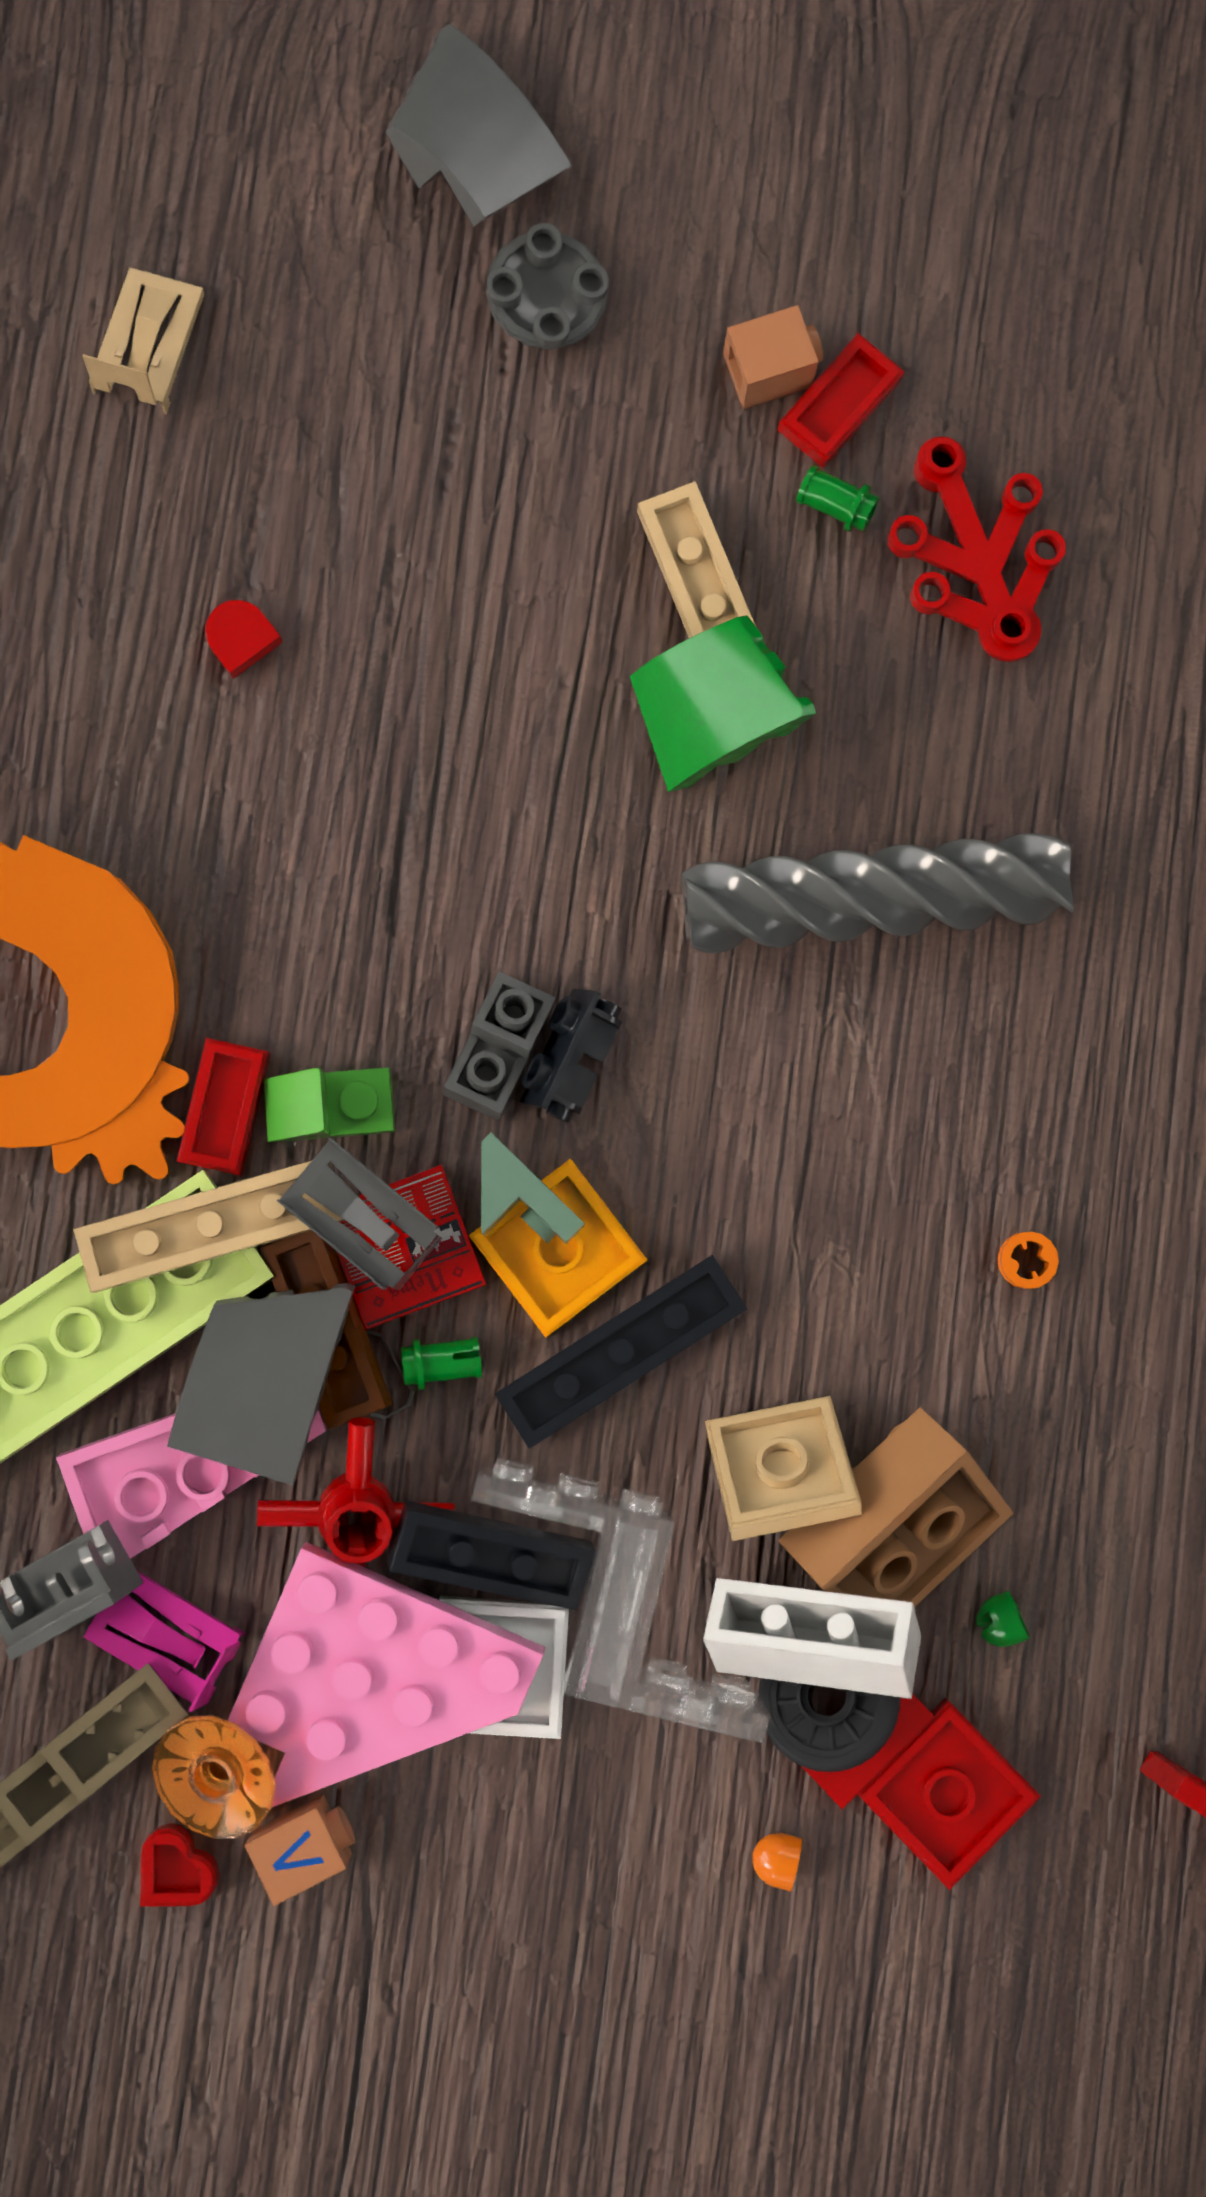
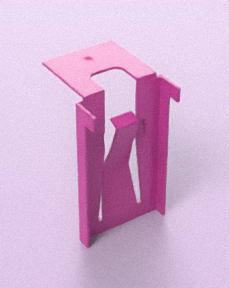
M137 1570L144 1583L132 1591L134 1594L184 1632L221 1653L206 1681L169 1658L105 1629L109 1625L144 1644L170 1653L196 1668L206 1650L205 1646L187 1638L154 1617L128 1594L114 1605L97 1613L83 1637L136 1670H140L149 1663L169 1690L192 1703L189 1709L192 1712L208 1704L217 1688L213 1686L225 1664L235 1657L242 1644L238 1640L246 1635V1632L238 1627L229 1626Z

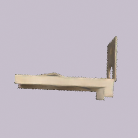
M129 268L98 357L95 358L84 354L82 356L90 377L89 383L93 394H96L97 389L111 393L114 382L133 388L137 393L138 400L152 405L161 402L164 414H167L170 406L169 395L204 297L203 288ZM144 285V293L136 315L133 343L128 361V366L121 365V363L123 360L125 350L128 346V341L137 308L141 286ZM178 295L182 296L157 347L147 374L151 353L161 324Z

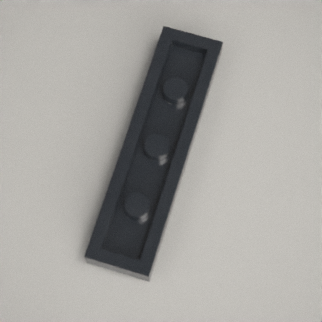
M711 1255L499 1390L495 1395L530 1449L741 1314L747 1308L714 1256Z

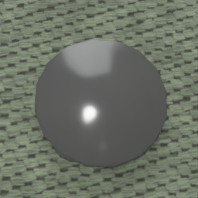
M540 223L532 226L527 234L516 237L500 249L488 270L486 296L492 316L507 335L529 347L553 350L576 344L595 329L605 311L609 277L607 271L601 266V263L586 245L567 234L560 233L551 224Z

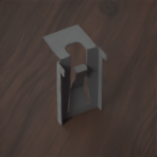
M329 1137L327 1144L285 1194L276 1201L362 1271L382 1290H386L388 1286L400 1290L442 1240V1237L434 1232L438 1226ZM330 1162L384 1216L425 1249L406 1273L401 1271L362 1237L302 1198L304 1193L362 1231L385 1251L400 1236V1234L381 1220L328 1166Z

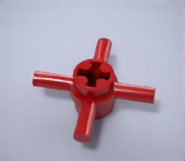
M355 1417L349 1420L346 1473L332 1480L321 1494L319 1501L258 1500L257 1526L319 1527L320 1534L335 1556L343 1561L356 1563L365 1568L366 1562H370L380 1556L389 1545L393 1528L398 1526L405 1502H393V1497L386 1486L372 1477L375 1421L366 1417ZM416 1502L455 1511V1504L450 1502ZM350 1509L351 1512L361 1511V1525H346L348 1521L346 1511Z

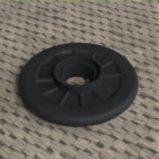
M765 1678L760 1679L758 1706L762 1724L767 1735L784 1756L796 1764L811 1770L838 1772L863 1764L878 1753L886 1744L898 1720L900 1697L846 1690L844 1707L832 1716H823L818 1714L812 1706L811 1696L816 1687L815 1685Z

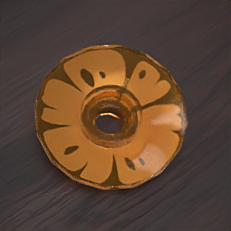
M212 1715L188 1717L170 1727L155 1748L152 1772L158 1795L170 1813L191 1831L213 1839L239 1838L257 1829L272 1808L276 1784L270 1760L256 1739L237 1724Z

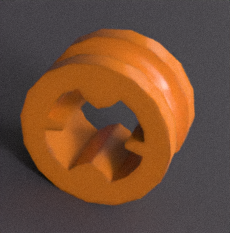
M1032 1231L1016 1233L1007 1238L1000 1247L997 1258L999 1270L1004 1279L1013 1286L1023 1289L1040 1288L1050 1282L1056 1274L1059 1264L1058 1252L1052 1241L1043 1234ZM1027 1242L1034 1243L1039 1247L1036 1257L1044 1262L1043 1269L1039 1275H1037L1036 1271L1028 1272L1029 1279L1022 1278L1017 1274L1019 1263L1011 1258L1016 1246L1018 1245L1020 1250L1027 1249Z

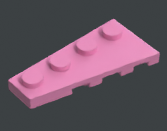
M320 1408L314 1417L307 1443L324 1433L327 1429ZM176 1413L69 1450L56 1457L83 1534L108 1520L130 1559L143 1550L150 1548L168 1536L173 1530L199 1513L206 1511L224 1499L226 1495L259 1475L167 1447Z

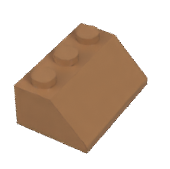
M919 1407L903 1423L894 1427L887 1438L860 1464L852 1468L861 1499L862 1515L790 1529L778 1541L825 1592L913 1602L915 1607L1014 1513L969 1452Z

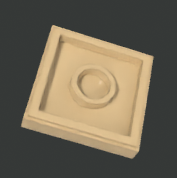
M831 1396L705 1421L707 1438L732 1541L862 1515L861 1499Z

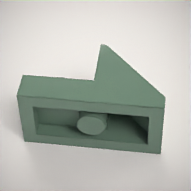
M490 1132L481 1141V1234L485 1237L521 1200L528 1209L520 1217L547 1244L557 1235L567 1245L584 1227L585 1223Z

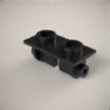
M572 989L570 996H565L558 1003L552 1014L550 1029L553 1032L543 1053L537 1054L525 1071L523 1086L526 1089L520 1102L525 1105L547 1109L545 1113L566 1123H569L573 1113L580 1114L598 1074L578 1063L583 1054L597 1062H604L622 1025V1022L617 1019L622 1008L600 998L601 993L597 991Z

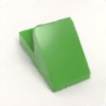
M389 1067L338 1072H324L321 1068H312L264 1079L267 1137L269 1143L396 1133L392 1078Z

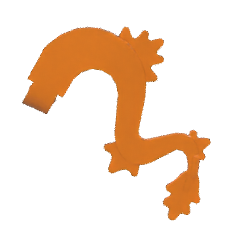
M25 835L22 836L17 851L0 842V939L35 954L56 973L68 997V1026L57 1051L36 1068L12 1075L0 1076V1147L21 1148L51 1145L54 1168L58 1173L62 1174L72 1172L87 1154H93L99 1161L104 1178L111 1184L122 1182L125 1170L130 1165L138 1166L155 1179L166 1178L169 1174V1164L162 1149V1141L166 1137L180 1138L183 1136L185 1124L181 1119L165 1109L162 1101L168 1094L185 1087L190 1079L187 1071L164 1061L172 1044L179 1016V981L173 950L150 909L122 879L115 877L111 872Z

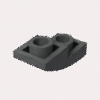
M498 972L472 1023L471 1033L443 1087L442 1095L500 1121L545 1026L556 997L502 972Z

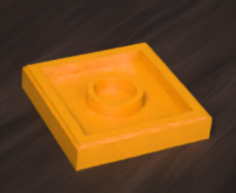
M571 1158L541 1180L585 1223L584 1227L567 1245L557 1235L547 1244L520 1217L528 1209L521 1200L485 1237L481 1234V1226L469 1235L545 1337L549 1336L647 1261V1258Z

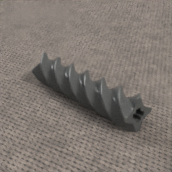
M1022 833L1007 837L996 844L978 839H958L944 843L933 850L911 844L894 845L883 848L870 856L850 850H834L819 854L807 862L787 856H769L756 860L744 868L725 862H705L681 873L686 941L690 939L691 948L703 953L718 954L733 949L746 938H750L766 947L782 948L801 940L810 931L829 941L846 942L859 937L873 925L892 935L905 937L925 929L936 918L954 929L969 931L986 924L998 912L1019 924H1037L1050 917L1060 906H1063L1071 913L1074 911L1070 883L1071 847L1068 842L1054 836L1039 833Z

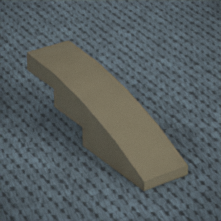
M149 1663L0 1782V1868L189 1715Z

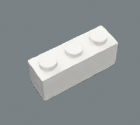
M716 1578L703 1640L717 1672L911 1699L921 1633L913 1602Z

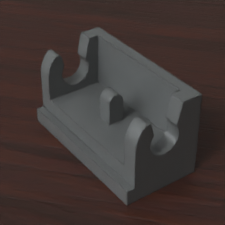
M108 1520L0 1581L5 1598L10 1602L14 1611L13 1614L9 1610L6 1600L0 1594V1634L8 1646L5 1651L11 1661L114 1605L144 1583Z

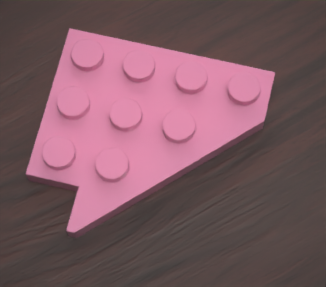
M305 1542L299 1552L227 1723L236 1727L237 1732L238 1730H243L253 1739L285 1753L274 1778V1796L270 1805L274 1807L518 1715L546 1647L356 1563L343 1561L333 1553Z

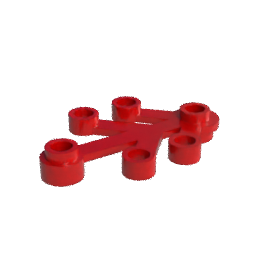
M944 436L931 438L921 446L914 462V475L919 485L925 490L940 494L961 548L928 534L925 523L914 515H904L894 521L887 538L888 546L892 553L900 558L915 557L976 584L984 604L950 592L948 580L942 574L932 571L925 572L916 579L910 592L911 604L922 614L931 615L937 613L978 631L980 644L991 657L1003 662L1022 660L1033 652L1041 637V623L1033 607L1049 571L1054 570L1058 566L1066 552L1065 541L1058 532L1051 529H1043L1036 532L1025 548L1024 555L1027 566L1010 597L1001 571L1026 515L1031 514L1036 509L1042 498V484L1037 477L1029 473H1019L1010 478L1002 493L1003 508L987 540L962 479V474L966 467L964 449L952 438ZM943 452L951 457L953 464L949 467H939L933 462L932 454ZM1015 487L1026 488L1032 495V501L1027 503L1017 501L1012 494V489ZM901 529H911L917 535L918 542L913 545L903 544L899 541L897 532ZM1038 543L1049 544L1055 551V557L1052 559L1041 558L1036 553L1035 545ZM924 585L935 586L941 594V599L935 602L926 601L921 596L919 588ZM1005 620L1016 622L1021 629V635L1018 637L1006 636L1001 630L1000 623Z

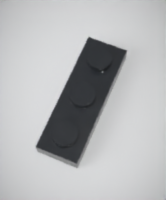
M405 1500L387 1563L390 1572L577 1610L596 1550L590 1540Z

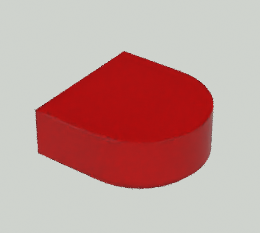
M231 600L217 606L209 615L205 626L206 639L212 652L233 679L283 643L281 636L259 608L243 600Z

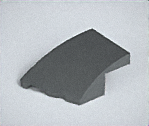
M449 24L436 34L433 40L434 45L422 68L414 76L407 90V97L397 109L386 130V134L418 188L444 175L473 226H476L556 178L572 165L549 128L514 82L469 37Z
M341 1283L336 1284L330 1290L294 1294L293 1290L274 1292L262 1299H251L245 1296L217 1300L213 1305L195 1353L167 1447L293 1485L299 1474L314 1417L320 1407L335 1349L342 1337L355 1285Z

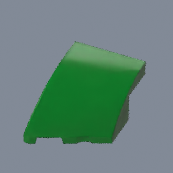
M748 615L726 621L675 645L647 662L630 676L668 792L690 788L716 766L740 761L766 739L789 735L816 714L811 700L808 697H795L783 681L782 676L785 665L775 652L767 648L762 634Z

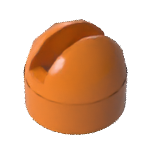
M785 1833L767 1835L757 1843L752 1853L753 1867L765 1884L778 1889L792 1891L801 1855L802 1838Z

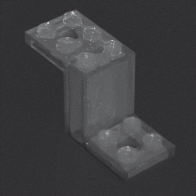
M497 1458L494 1468L482 1466L477 1474L471 1501L598 1531L595 1545L596 1551L588 1574L565 1671L564 1695L764 1743L770 1715L761 1697L756 1692L750 1690L752 1685L750 1681L722 1673H714L712 1682L692 1678L687 1675V1666L661 1658L651 1657L648 1667L642 1665L675 1525L670 1511L662 1509L664 1503L661 1502V1497L623 1488L621 1499L598 1494L599 1487L597 1486V1481L560 1473L558 1484L533 1478L534 1466L504 1458Z

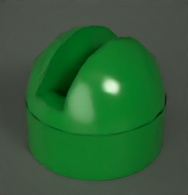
M1010 1590L994 1595L981 1604L976 1615V1625L986 1627L981 1632V1638L992 1646L1003 1648L1011 1647L1030 1639L1022 1615Z

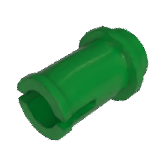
M812 465L799 488L796 497L797 503L810 506L844 522V530L851 532L853 528L864 532L872 520L880 497L870 493L871 486L864 484L860 489Z
M478 1337L420 1345L419 1339H414L413 1346L401 1347L405 1386L418 1384V1390H425L424 1383L469 1377L482 1378Z

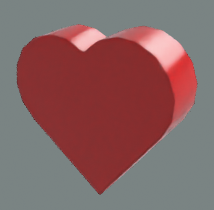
M172 1823L160 1825L150 1833L143 1843L140 1869V1907L199 1905L209 1899L217 1887L220 1878L217 1861L205 1850L195 1849L193 1837L181 1825Z

